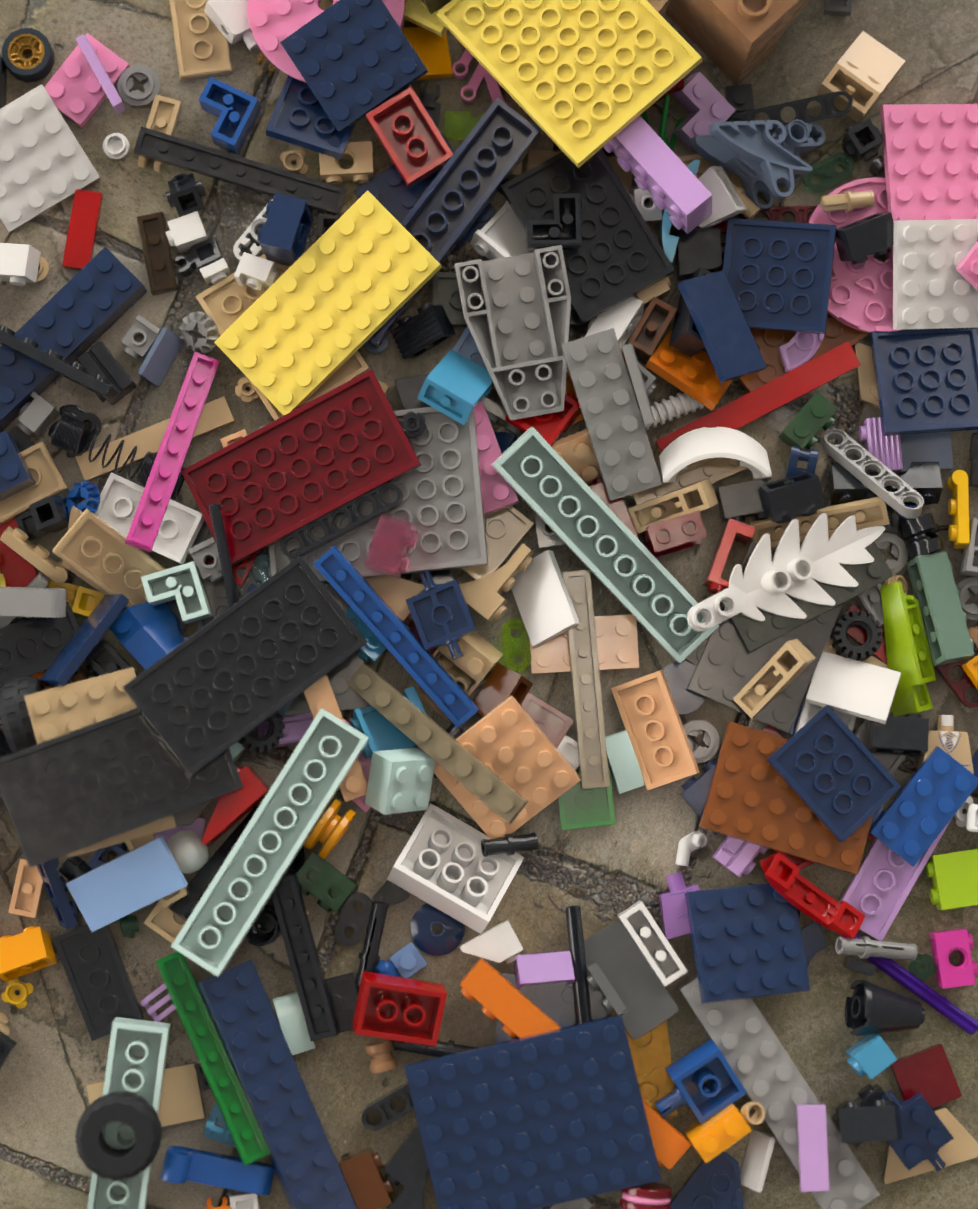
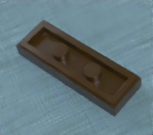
M158 212L138 216L137 222L151 294L157 295L177 291L178 285L170 243L166 235L167 228L164 213Z

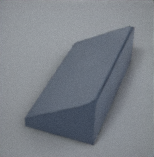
M166 327L162 328L138 370L140 377L159 387L184 343L183 340Z

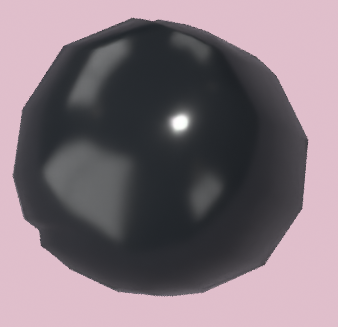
M266 904L247 933L246 937L251 945L265 946L271 944L282 934L273 905Z

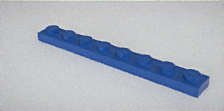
M335 545L313 563L317 570L457 728L479 710L475 703L430 652L425 650L422 643Z

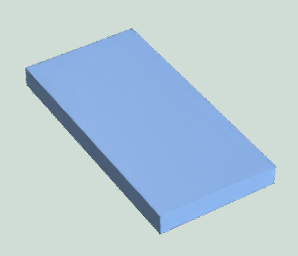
M160 836L69 881L66 885L91 932H94L186 887L188 883L163 836Z

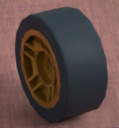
M20 28L11 32L3 43L2 59L8 71L16 79L24 82H36L45 78L52 70L55 62L54 50L47 37L40 31L33 28ZM33 52L31 58L26 59L24 57V54H31Z

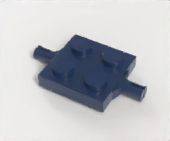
M426 570L425 573L421 572L419 576L425 589L418 595L406 599L423 646L426 651L439 646H448L452 660H456L458 657L461 658L464 655L458 641L463 636L477 631L458 580L454 579L445 584H435L430 570Z
M891 1090L887 1091L892 1099L891 1105H899L903 1140H887L908 1170L927 1159L936 1171L941 1170L936 1160L944 1168L946 1163L937 1152L954 1138L923 1095L918 1092L909 1100L899 1102ZM885 1093L882 1095L884 1100H890Z

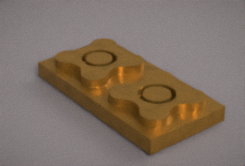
M614 1012L611 1014V1017L617 1016V1014ZM667 1020L637 1040L633 1039L625 1028L642 1099L660 1115L661 1113L654 1103L675 1090L674 1082L665 1070L672 1065ZM675 1110L666 1117L678 1116L677 1110Z

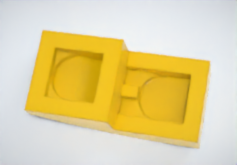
M49 579L47 588L66 589V602H69L73 613L89 617L104 597V594L66 582L56 583Z

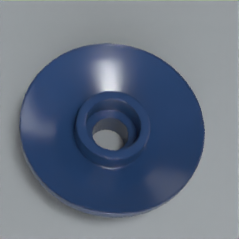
M426 903L415 912L410 930L412 939L420 950L430 955L440 956L452 952L459 946L464 937L465 925ZM436 923L441 924L443 927V931L439 934L434 933L432 930V926Z

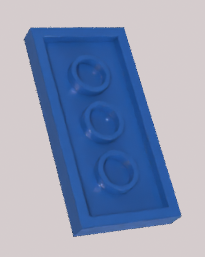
M936 746L869 832L914 867L978 786V778L940 747Z

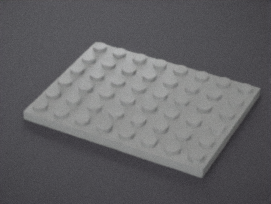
M433 407L394 411L399 422L404 419L403 416L411 411L416 414L421 413L425 417V432L416 438L407 437L422 466L390 482L397 485L403 493L401 505L302 556L321 582L328 581L313 563L334 545L363 578L488 565L474 409L465 425L460 424ZM415 422L411 423V427L416 425ZM387 489L383 494L384 502L393 503L396 501L397 491L395 489ZM364 501L359 506V513L362 516L370 515L373 511V504L370 501ZM339 514L335 518V526L337 528H345L349 523V518L346 514ZM322 526L314 527L311 530V538L314 541L321 540L325 535L324 528ZM293 538L288 541L286 547L289 553H296L299 551L301 544L298 539ZM281 541L269 546L271 577L295 560L283 554L280 548Z

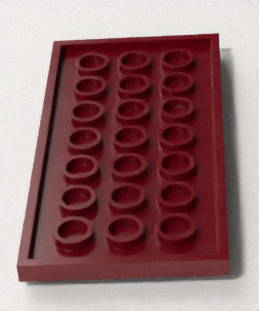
M370 369L181 470V473L214 539L215 535L209 504H220L231 564L233 566L281 541L284 536L422 465L374 371Z

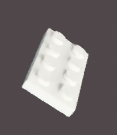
M111 473L100 494V504L95 515L126 538L145 487ZM170 499L152 551L180 564H184L189 554L188 549L192 547L205 520L202 513Z

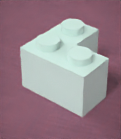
M194 561L141 577L148 603L152 606L176 599L182 621L186 624L213 616L200 571Z

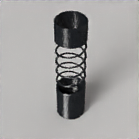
M66 413L62 415L51 438V445L61 448V450H66V452L71 454L75 452L78 457L84 453L91 443L88 458L90 463L95 461L105 447L102 457V468H106L118 452L115 473H120L131 458L128 479H133L138 473L136 483L146 486L157 456L156 454L151 453V451L147 452L134 474L130 477L137 445L134 446L127 460L117 471L119 458L125 442L122 440L110 460L104 466L106 452L112 435L109 434L100 450L91 460L93 446L99 429H95L83 450L78 454L79 444L86 429V422L76 420V418L66 415ZM181 471L171 496L173 500L178 496L185 481Z

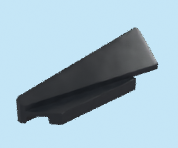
M258 806L253 808L188 883L186 887L188 894L169 905L168 908L185 921L188 920L259 808Z

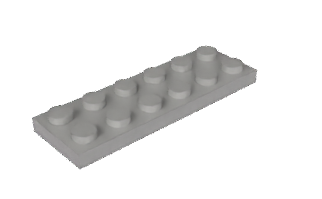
M614 328L561 344L609 501L662 485Z

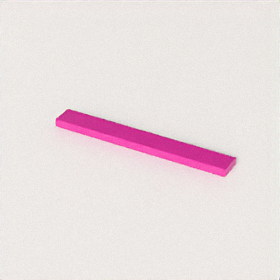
M194 352L125 544L151 553L220 360Z

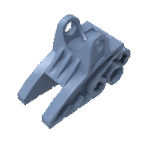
M799 119L793 120L785 126L777 120L714 122L709 126L711 135L694 136L690 139L691 148L716 166H722L727 172L739 176L747 197L761 208L760 211H763L773 205L774 197L784 199L790 196L794 190V181L812 171L813 168L799 157L823 144L825 132L820 125L805 123ZM773 129L772 132L775 131V133L770 135L769 131ZM778 187H787L786 193L779 191ZM758 192L765 194L766 205L759 203L757 200Z

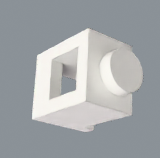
M244 252L234 277L240 286H244L246 282V285L261 290V288L268 289L279 278V273L274 262Z

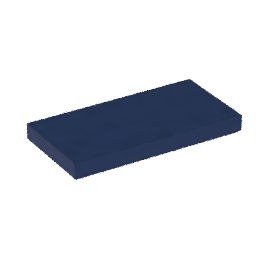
M724 270L688 279L678 284L721 383L760 372L766 368V364Z
M123 594L105 595L44 673L40 681L46 686H65L129 603V599Z

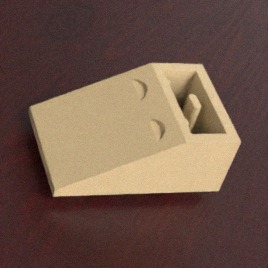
M862 31L822 82L817 94L823 95L837 91L848 92L853 98V107L846 115L861 123L906 61ZM839 95L834 99L833 105L840 111H844L848 107V99L843 95Z
M477 632L465 635L458 641L464 655L463 657L452 660L448 646H439L432 655L468 697L473 694L504 655ZM414 679L408 688L414 686L419 698L450 722L451 720Z

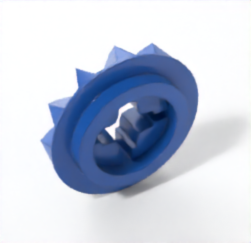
M85 480L81 483L75 482L73 489L67 490L68 497L62 499L65 503L69 519L73 506L82 512L87 508L95 514L100 504L98 487ZM82 497L86 499V501L79 502V504L76 503Z

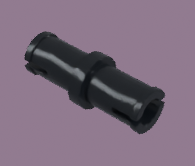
M535 832L517 836L505 834V837L481 840V851L484 857L504 853L509 856L519 851L538 849V839Z

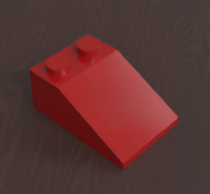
M240 765L236 767L243 788L219 797L201 840L205 846L216 842L264 800L269 792L270 787L252 767H241Z

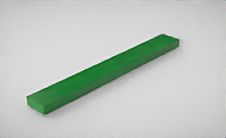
M177 951L156 960V966L243 1165H249L271 1154L184 955Z

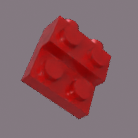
M566 393L564 411L511 421L508 415H506L505 419L524 433L530 427H533L552 447L563 432L566 433L579 416L581 408L578 399Z

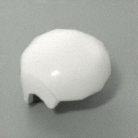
M179 831L173 834L166 843L182 873L192 874L200 870L208 861L209 849L201 842L195 831Z

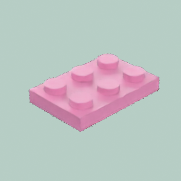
M87 33L86 37L115 87L118 84L121 73L130 65ZM77 45L44 87L59 112L81 128L84 127L107 98L79 45Z

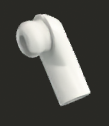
M694 831L681 838L678 843L675 864L688 866L690 853L700 847H705L707 836L699 831Z

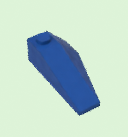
M146 601L129 607L109 627L121 644L145 670L185 641L178 628L179 622L176 615L165 603L152 606Z

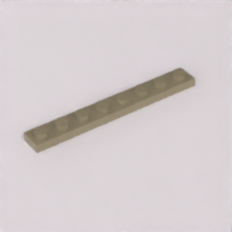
M590 570L563 572L562 576L580 622L579 625L568 630L581 784L582 789L610 787Z
M363 663L347 683L349 687L508 824H511L526 806L527 800L368 664Z

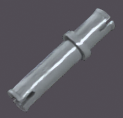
M841 936L837 938L835 943L837 954L858 955L861 959L880 957L913 961L917 957V946L914 943L870 940L869 937L850 939Z

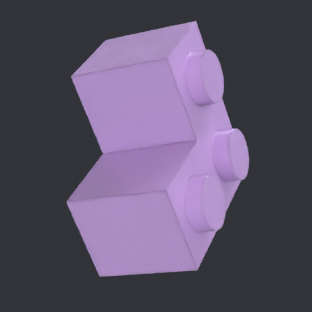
M700 71L690 75L684 81V89L672 94L690 113L673 133L690 151H693L694 149L691 148L690 144L691 138L694 136L711 135L709 127L714 122H725L736 111Z

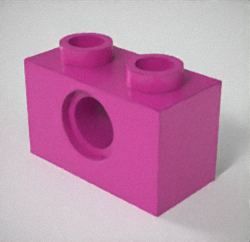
M964 928L929 932L937 987L946 989L974 985V977H978L976 962L972 961L970 950L974 949L971 933L968 934L967 929ZM957 950L960 953L961 959L958 964L952 965L949 962V955L952 951Z

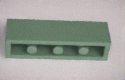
M947 552L915 557L906 565L915 597L920 604L933 665L940 666L963 662L975 655L974 642L968 632L967 616L962 610L959 599L960 591L955 584L952 574L953 566L948 559Z

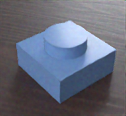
M412 941L390 957L403 978H409L428 964Z

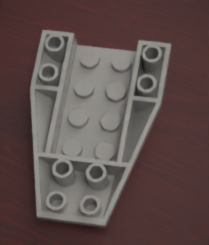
M562 245L535 249L533 253L488 261L478 259L455 263L464 319L510 421L564 411L567 363L561 344L568 343L571 294Z

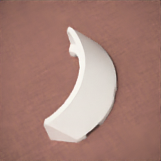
M703 427L689 431L671 442L659 455V475L662 483L675 482L677 474L681 470L687 469V466L694 462L716 457L739 460V466L750 469L753 478L772 477L767 451L762 445L747 434L726 427Z

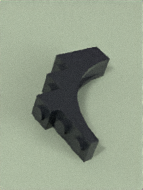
M418 1124L385 1164L386 1178L396 1186L400 1183L403 1185L386 1209H424V1187L429 1167Z

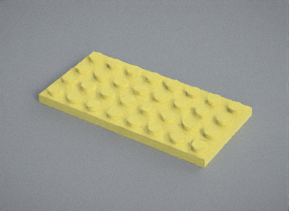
M367 190L214 343L284 416L301 407L442 266Z

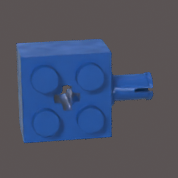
M710 1039L665 1069L675 1084V1090L654 1104L663 1118H666V1116L685 1104V1106H689L695 1117L702 1124L747 1094L721 1050Z

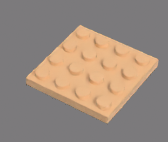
M512 695L455 739L528 801L511 824L502 819L436 761L434 767V774L490 839L505 837V834H512L581 781L580 775Z

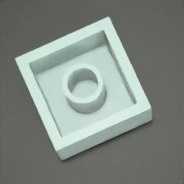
M418 748L374 751L372 753L365 804L384 815L428 810L435 760Z

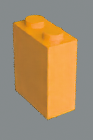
M730 1104L702 1124L696 1121L684 1130L705 1163H708L752 1131L733 1104Z

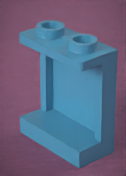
M451 349L426 377L417 399L460 424L465 425L475 406L483 397L489 395L493 382L487 369Z
M412 686L405 689L402 694L426 714L415 687ZM373 706L361 710L360 708L353 710L352 718L350 719L351 726L370 738L362 751L365 759L369 758L371 761L374 751L418 747L417 744Z

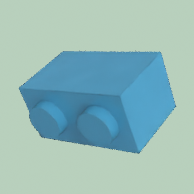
M877 1034L865 1035L845 1051L850 1057L846 1061L856 1074L858 1073L860 1077L865 1075L871 1080L897 1060L887 1044Z

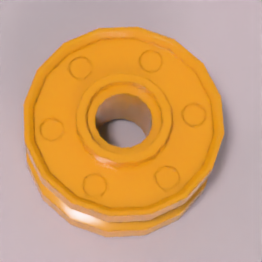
M337 799L334 800L322 815L304 844L310 850L318 842H321L323 846L319 852V857L324 860L339 843L357 814L350 809L343 817H340L338 812L342 802Z

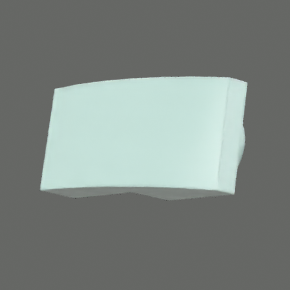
M624 730L605 737L607 761L618 793L621 794L644 786L642 773L627 731Z
M298 992L272 999L281 1030L291 1054L296 1055L314 1049V1041L311 1042Z

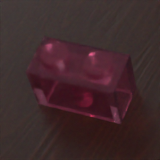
M381 513L364 566L370 570L400 578L401 573H405L409 565V558L407 557L409 548L414 547L417 541L418 532L415 531L416 526L411 522Z

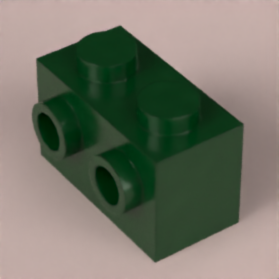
M817 391L778 437L790 447H800V450H803L805 447L809 451L819 439L816 433L821 428L826 431L837 419L833 414L838 408Z
M316 852L310 855L296 874L301 892L307 896L311 892L319 898L316 903L327 912H330L332 909L337 912L357 887L355 882L329 862L319 857Z

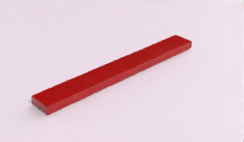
M849 341L664 436L656 442L662 452L679 436L695 429L726 427L737 430L861 366Z

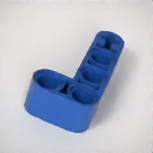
M170 1146L165 1153L161 1180L176 1184L192 1181L252 1194L270 1195L275 1170L273 1165L255 1161L244 1166L241 1158L182 1146Z

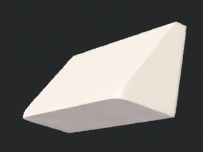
M758 1130L751 1131L742 1164L740 1183L756 1192H761L763 1189L774 1148L775 1138L771 1134Z

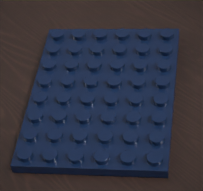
M622 1014L416 1062L404 1067L439 1209H538L661 1180Z

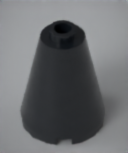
M855 980L850 987L854 992L852 997L846 998L845 1023L847 1027L852 1028L851 1035L861 1036L918 1029L925 1021V1009L916 1000L865 980Z

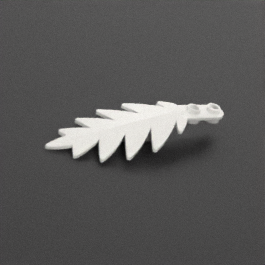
M822 513L808 531L800 549L799 523L797 519H794L785 530L773 559L771 558L770 535L764 534L750 556L744 575L741 565H735L730 576L729 588L692 606L687 614L688 624L695 631H706L739 613L756 621H764L765 617L759 609L779 616L805 619L807 615L787 595L814 604L834 606L836 602L814 580L834 586L857 587L858 582L840 564L855 565L874 562V558L865 547L874 542L885 531V527L875 526L856 530L855 516H849L829 539L827 514ZM721 601L725 604L724 611H721L719 607ZM698 613H700L703 617L701 623L697 621Z

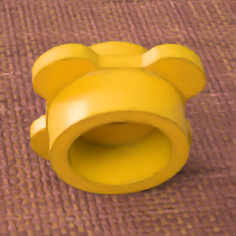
M19 978L8 981L9 985L6 987L5 992L2 993V1000L6 1003L16 1004L19 1009L25 1008L29 994L34 991L33 985L31 983H23L19 981ZM16 990L20 991L19 995L15 994Z

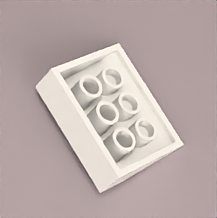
M430 803L428 810L424 813L394 864L387 880L482 934L525 857L516 852L514 855L509 856L504 853L484 857L481 851V840L490 838Z

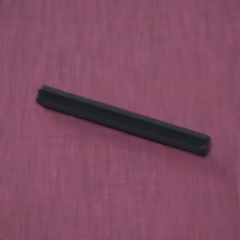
M568 906L566 908L567 930L575 977L573 991L577 1025L592 1021L588 980L586 978L587 967L580 906Z

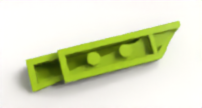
M900 581L882 585L881 599L887 666L890 670L901 672L891 711L894 713V716H900L932 709L933 705L926 683L935 681L936 677L919 601L914 595H906L903 592Z

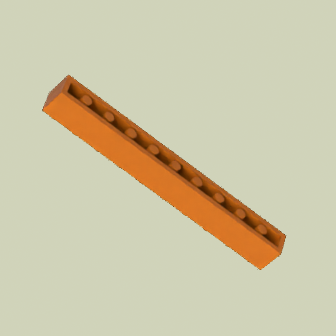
M482 957L460 981V986L463 987L460 992L471 1002L475 999L484 1006L481 1009L482 1012L494 1021L497 1017L505 1024L502 1029L513 1039L516 1036L523 1038L562 1029L561 1026ZM643 1100L658 1166L662 1168L664 1165L670 1170L692 1144L687 1137Z

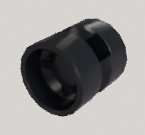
M932 513L924 514L898 524L903 539L908 540L906 548L910 560L920 555L932 554L944 549L940 535L934 533L937 526Z

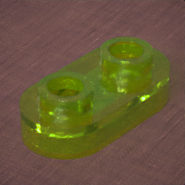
M512 618L507 620L502 626L503 656L507 668L521 673L526 671L531 664L530 639L523 620ZM518 629L521 632L520 636L512 637L510 635L511 631ZM517 655L523 658L520 664L513 662V658Z

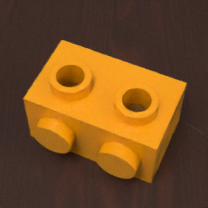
M40 926L27 927L23 930V933L14 936L6 935L0 937V979L5 982L57 964L50 933Z

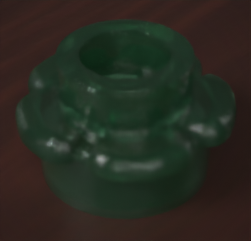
M128 914L119 919L123 938L129 936L134 938V932L139 931L137 916Z
M917 954L916 959L909 964V972L919 980H927L936 971V966L933 964L934 959L928 954ZM921 964H924V969H920Z

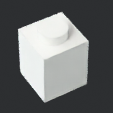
M198 211L167 222L170 228L169 231H166L168 241L171 247L176 245L179 253L190 250V247L208 239Z

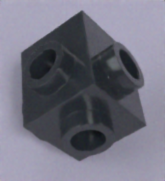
M870 119L861 124L860 122L854 123L846 129V134L842 140V149L848 158L852 157L855 163L862 159L864 162H867L878 155L877 151L883 143L882 135Z
M193 173L179 174L168 181L170 191L166 192L170 207H176L179 217L205 209L202 197L206 196V192L201 180L196 182Z

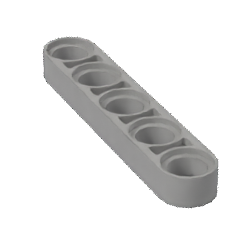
M835 428L829 429L824 433L822 448L828 455L901 516L911 519L921 515L924 499L916 490L844 431ZM838 439L841 441V444L834 445L829 443L828 440ZM855 454L859 456L860 459L850 460L849 458H847V455ZM875 470L879 475L870 476L865 471ZM894 486L898 491L889 492L884 487ZM914 502L917 504V507L908 508L903 503Z

